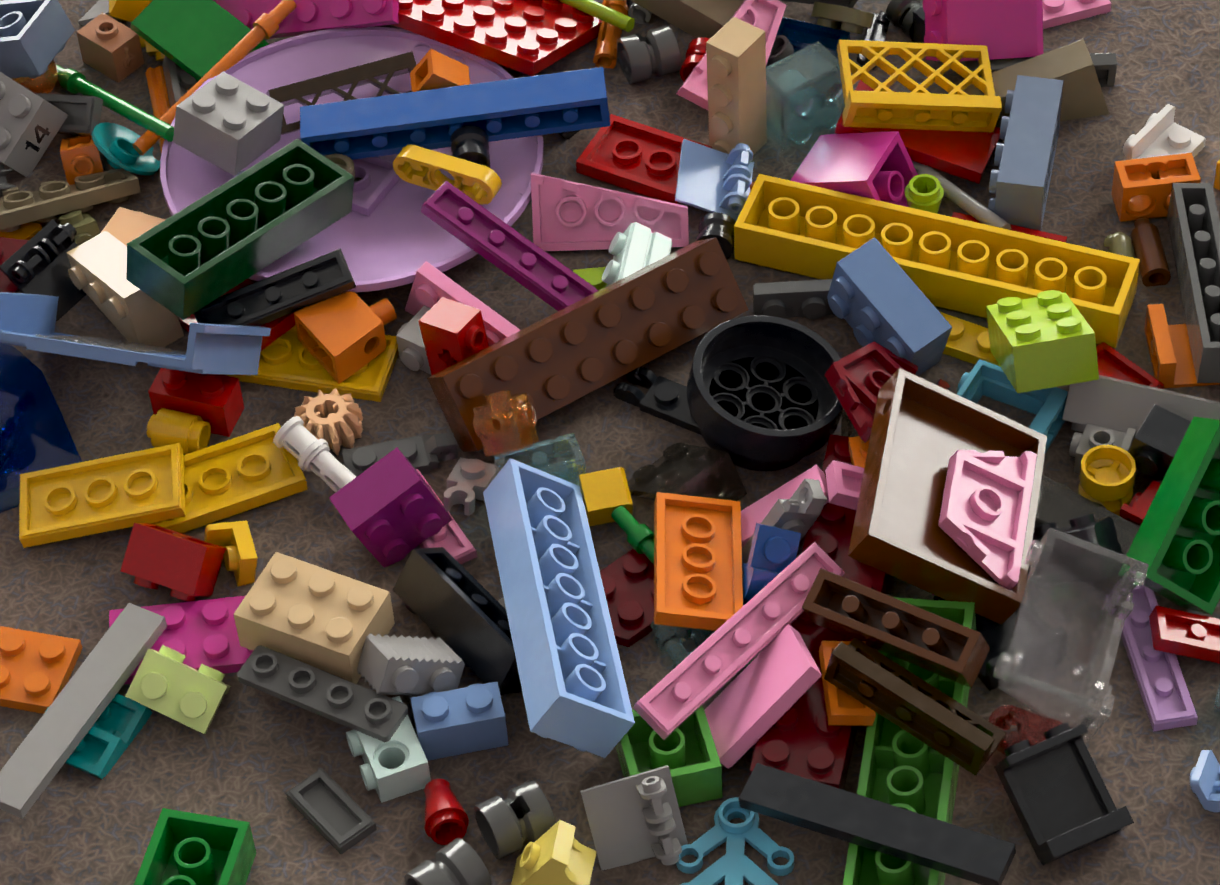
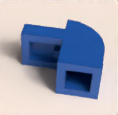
M756 523L748 563H742L743 606L796 559L801 533Z

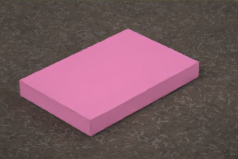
M788 624L704 710L720 763L728 769L822 675L800 633Z

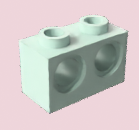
M400 696L392 698L394 700L402 702ZM408 714L388 742H383L354 729L346 732V738L353 757L361 755L365 764L359 767L367 791L376 789L381 803L421 790L431 781L427 758Z

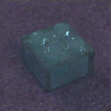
M819 41L766 67L767 135L783 150L795 144H804L811 136L826 128L833 129L836 127L845 107L839 60Z

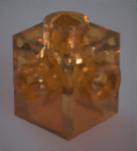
M509 389L485 396L487 403L473 408V426L476 435L481 439L485 457L523 449L539 441L535 428L537 421L536 412L532 404L529 403L526 393L511 396Z

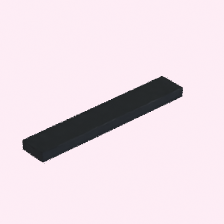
M759 763L754 767L739 796L741 808L981 885H1001L1016 854L1014 843Z

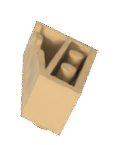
M105 231L66 252L71 264L68 273L74 285L79 290L83 289L130 344L163 348L184 336L178 316L126 280L127 246L109 232Z

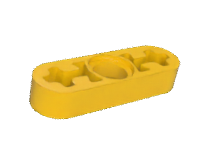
M416 145L404 146L393 161V169L402 180L435 191L445 181H448L478 204H489L502 186L498 174L487 166ZM440 169L450 173L454 180L443 175Z

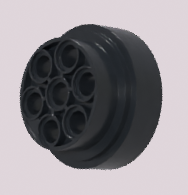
M764 315L734 318L713 328L699 343L687 382L686 395L688 406L692 416L699 425L700 432L707 445L727 462L754 471L766 472L785 469L794 465L803 457L819 450L829 441L830 434L833 435L835 433L844 408L826 379L825 373L834 362L841 358L824 338L811 329L791 320Z

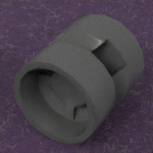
M669 25L648 30L645 37L637 33L617 39L618 59L630 85L651 79L654 72L660 77L681 70V55L678 42Z
M529 780L510 789L505 800L500 796H495L474 807V815L481 835L498 860L521 850L524 840L535 842L556 823L545 794L534 780Z
M456 838L435 854V862L425 860L404 877L406 885H492L490 874L482 859L467 842L460 838Z

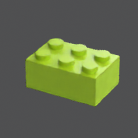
M1047 290L1040 292L1037 297L1028 299L1006 297L998 300L997 304L986 306L990 351L1017 393L1099 380L1095 332L1066 292Z

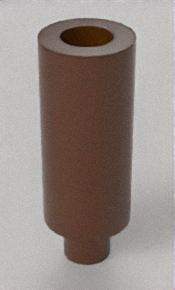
M1139 218L1134 222L1135 228L1130 236L1137 259H1140L1139 271L1142 282L1146 287L1166 285L1171 279V274L1157 226L1150 224L1149 219Z

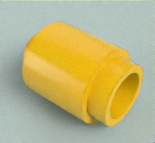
M161 408L148 421L147 437L151 438V444L154 448L180 443L183 454L186 455L206 448L209 444L211 435L210 423L203 421L198 415Z

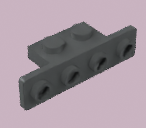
M262 645L254 649L237 673L240 683L383 742H388L408 714L407 705L382 694H376L375 691Z

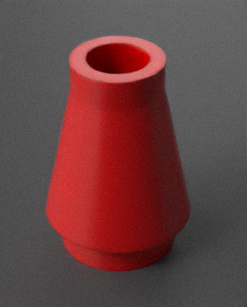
M445 779L431 780L424 788L426 797L425 832L437 844L448 845L456 838L462 839L465 836L469 818L451 790L450 783Z

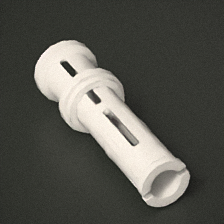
M299 416L292 417L278 430L273 439V443L278 448L284 447L299 461L298 466L302 470L314 472L335 493L356 478L348 468L342 465L329 452L328 442L322 438L318 440L303 426L304 421Z

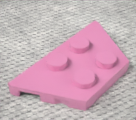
M957 450L949 458L938 526L1000 586L1011 590L1019 581L1037 454L1032 451H1025L1020 457L1005 456L1003 451L979 453L975 450Z

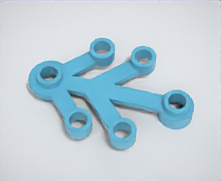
M739 797L725 800L716 810L714 827L692 844L681 846L682 852L679 854V861L676 863L677 868L683 873L692 874L698 872L703 866V857L726 842L725 855L689 883H682L680 885H718L724 879L725 885H743V879L749 885H778L744 854L745 841L767 858L768 870L777 876H785L793 871L794 854L790 849L780 847L758 827L759 814L741 808ZM734 818L744 820V822L739 824L730 823L729 821ZM685 855H694L698 858L693 863L682 861ZM777 857H784L789 862L780 866L776 865L773 860Z

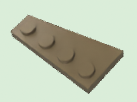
M117 169L77 176L73 185L56 180L43 182L39 187V191H19L18 187L3 189V197H0V232H13L20 229L22 224L33 221L39 223L55 220L57 215L70 211L87 212L93 209V205L103 202H124L129 199L130 195L141 193L139 179L129 171Z

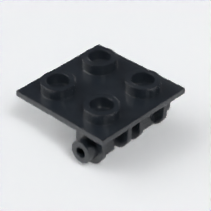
M52 220L0 266V270L24 294L59 297L56 321H58L87 294L83 289L79 290L74 285L68 273L71 264L66 252L78 246L74 242V236L77 235V231L70 223L61 225Z

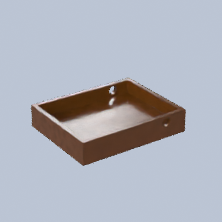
M898 368L878 393L848 556L947 601L974 602L976 614L1002 625L1024 603L1047 436ZM957 450H975L979 453L1003 451L1004 455L1009 457H1020L1025 451H1032L1037 454L1019 581L1011 590L1000 586L938 526L949 458Z

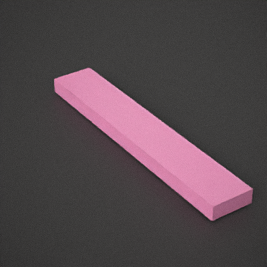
M814 542L636 702L633 709L665 740L757 656L788 624H792L805 612L802 609L803 603L820 568L839 576H843L845 572Z

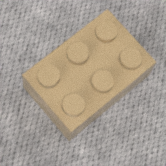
M275 552L234 613L240 646L254 651L257 646L262 645L355 684L361 678L357 667L366 636L370 633L374 636L380 634L382 637L386 634L388 635L395 624L389 591L279 552Z

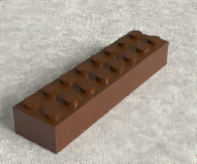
M717 238L697 240L427 379L460 449L463 452L479 451L749 309Z

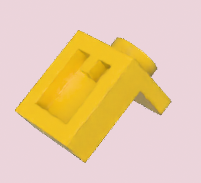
M248 521L208 524L205 527L204 541L226 548L224 553L225 567L227 571L234 572L237 587L254 583L258 557Z

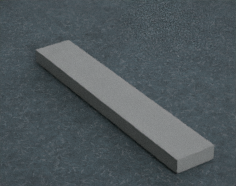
M131 603L127 604L1 769V810L22 819L25 817L142 661L147 650L151 649L166 629L167 623L164 616Z

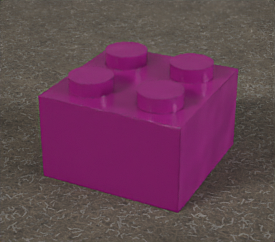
M398 447L329 497L350 530L383 568L404 559L411 550L429 537L436 535L442 527L453 520L430 486Z

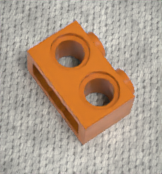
M1192 152L1115 161L1112 198L1120 222L1137 220L1139 218L1166 217L1173 183H1201Z

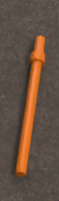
M282 0L269 14L263 13L253 23L254 28L159 119L171 125L175 118L176 106L192 95L206 80L219 75L241 61L264 38L270 39L279 30V24L297 7L296 3L293 0ZM147 130L132 146L140 155H144L161 137Z

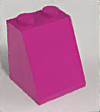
M923 0V10L925 12L924 43L985 45L988 49L989 60L1036 57L1044 54L1042 0ZM926 56V60L940 61L936 57ZM962 58L959 61H976L978 58Z
M898 131L820 135L790 181L908 207L905 188L918 173Z

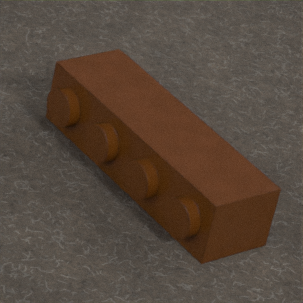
M820 568L802 606V609L814 624L851 639L856 637L861 641H866V644L870 647L972 688L990 650L986 640L978 631Z

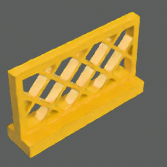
M864 40L838 41L837 53L845 104L842 113L844 127L972 132L994 131L1002 110L1000 96H995L987 46ZM848 53L862 54L870 61L863 67H860L849 59ZM888 55H898L906 63L898 69L887 61L885 57ZM925 56L936 57L944 64L935 70L922 59ZM962 58H978L979 67L972 72L960 63L959 60ZM876 65L890 75L883 83L868 73ZM911 68H916L928 78L921 84H918L906 75ZM950 68L964 78L957 86L943 76ZM858 80H861L874 91L853 90V85ZM898 81L911 92H893L889 87ZM933 83H936L947 91L948 94H933L926 89ZM972 84L982 91L984 95H968L963 90Z

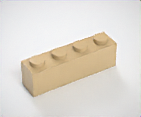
M733 17L706 42L709 146L712 149L729 154L737 144L744 143L750 147L754 155L767 143L766 37L764 30Z

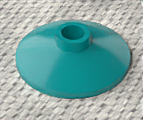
M109 122L99 123L94 127L92 140L98 150L107 158L108 164L114 169H124L139 175H153L160 168V161L153 156V147L144 155H140L133 148L132 144L141 137L134 131Z

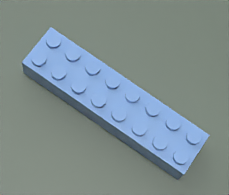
M510 458L485 489L483 495L529 728L531 732L543 738H550L573 746L579 751H587L606 758L635 724L581 488L569 481Z

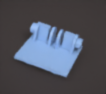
M683 139L675 201L710 213H723L737 221L751 191L750 185L752 183L754 162H751L753 160V152L750 150V147L747 144L739 143L727 154Z

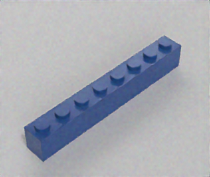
M603 67L300 107L301 141L323 156L343 154L352 160L399 154L406 145H416L430 150L451 147L450 137L452 133L460 127L469 125L485 130L488 135V142L611 126Z

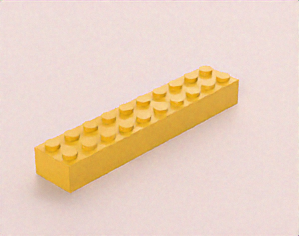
M763 174L758 175L734 225L735 260L821 280L832 279L838 261L875 237L934 306L987 318L986 306L997 304V301L1002 298H1034L1040 292L1047 290L1066 292L1095 332L1096 344L1105 342L1114 348L1117 347L1137 290L1140 259Z

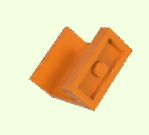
M1148 304L1144 331L1154 376L1159 382L1164 384V389L1220 385V383H1197L1186 324L1168 325L1164 304Z

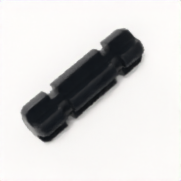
M880 11L879 14L873 12L872 14L875 15L871 29H865L862 40L885 41L890 21L886 18L887 14ZM858 54L856 59L860 67H863L870 61L862 54Z

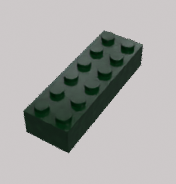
M296 139L127 243L126 280L184 320L352 212L354 176L301 140Z

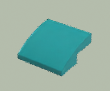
M117 693L65 763L103 779L146 724L153 712L148 707Z

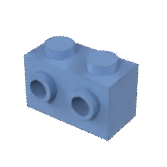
M497 681L486 684H472L468 687L443 692H429L422 696L410 698L416 735L427 761L509 745L506 718Z

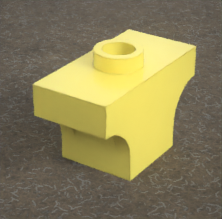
M559 820L538 840L529 842L522 854L517 857L511 885H590L597 851L582 845L575 839V826Z

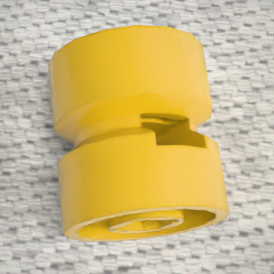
M1099 445L1091 448L1084 454L1080 465V483L1077 495L1078 506L1084 514L1094 512L1096 519L1110 516L1115 521L1119 519L1120 508L1123 504H1130L1133 498L1136 464L1128 451L1114 445Z

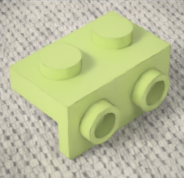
M165 645L161 646L159 652L154 649H148L125 697L206 734L224 695L228 693L231 687L222 682L225 674L205 664H201L199 670L183 664L186 656Z

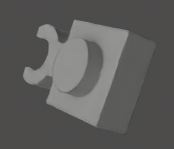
M460 457L447 478V490L444 492V508L449 512L453 505L463 504L464 515H472L475 511V499L485 501L483 492L499 473V465L486 463L479 459Z

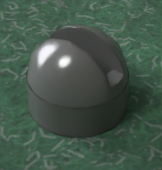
M777 35L768 63L776 68H785L794 59V48L786 36Z

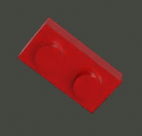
M1155 606L1149 616L1154 650L1220 663V619Z

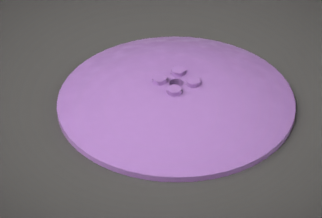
M390 27L339 28L305 33L261 47L224 71L266 94L270 89L412 51L417 65L426 53L433 49L469 67L470 84L514 79L495 62L408 30ZM409 73L391 77L387 86L400 93L411 91ZM210 78V79L206 80L198 89H200L201 87H203L205 84H207V83H208L209 81H211L213 78ZM369 83L355 87L352 96L357 99L376 97L380 89ZM384 91L383 94H382V96L390 95V94H388L387 92ZM332 93L319 97L315 105L340 102L344 98ZM295 103L284 106L283 114L286 124L300 121V107L303 106L302 104ZM175 118L171 123V126L173 127L175 125ZM300 130L281 135L279 142L235 176L173 141L164 140L160 159V178L165 202L171 216L294 140H301ZM543 135L489 142L490 168L498 174L502 186L489 204L480 205L510 227L521 216L532 199L531 173L541 174L544 155ZM451 147L431 149L450 156L453 154ZM393 154L352 160L354 162L355 178H363L360 181L354 182L352 212L260 270L249 279L255 281L263 280L341 248L356 288L348 291L355 293L377 291L413 283L416 271L426 261L439 271L445 272L471 259L478 253L421 213L423 203L435 190L402 180L393 169V161L398 155ZM440 169L443 175L454 180L450 173Z

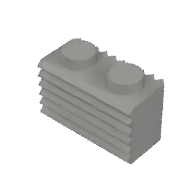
M370 633L366 636L357 671L358 674H361V678H365V682L372 686V690H376V694L422 696L429 692L458 689L465 664L440 637L436 640L433 637L427 639L425 636L421 639L418 636L412 638L410 635L406 638L403 635L397 638L395 635L389 637L386 634L382 637L380 634L374 636Z

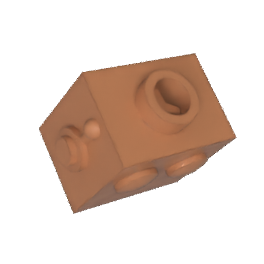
M103 12L76 32L83 62L118 83L144 64L139 35L131 30V28Z

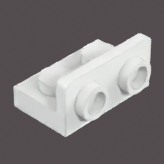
M1167 104L1158 114H1152L1145 126L1136 135L1132 134L1129 136L1124 144L1122 153L1125 155L1124 160L1191 152L1194 158L1205 147L1206 138L1174 123L1175 107Z

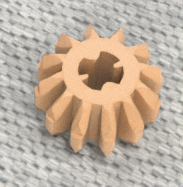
M335 388L330 394H323L319 389L315 398L304 396L302 405L295 407L294 417L299 416L304 421L303 426L318 440L322 438L328 442V446L337 456L339 455L341 445L351 449L355 442L354 439L361 438L363 431L361 422L363 420L362 410L357 403H354L350 393L340 396Z

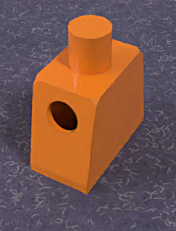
M351 291L294 312L298 340L338 384L348 379L385 351L387 345L384 325L397 318L395 309L388 299L384 298L368 306L355 292Z

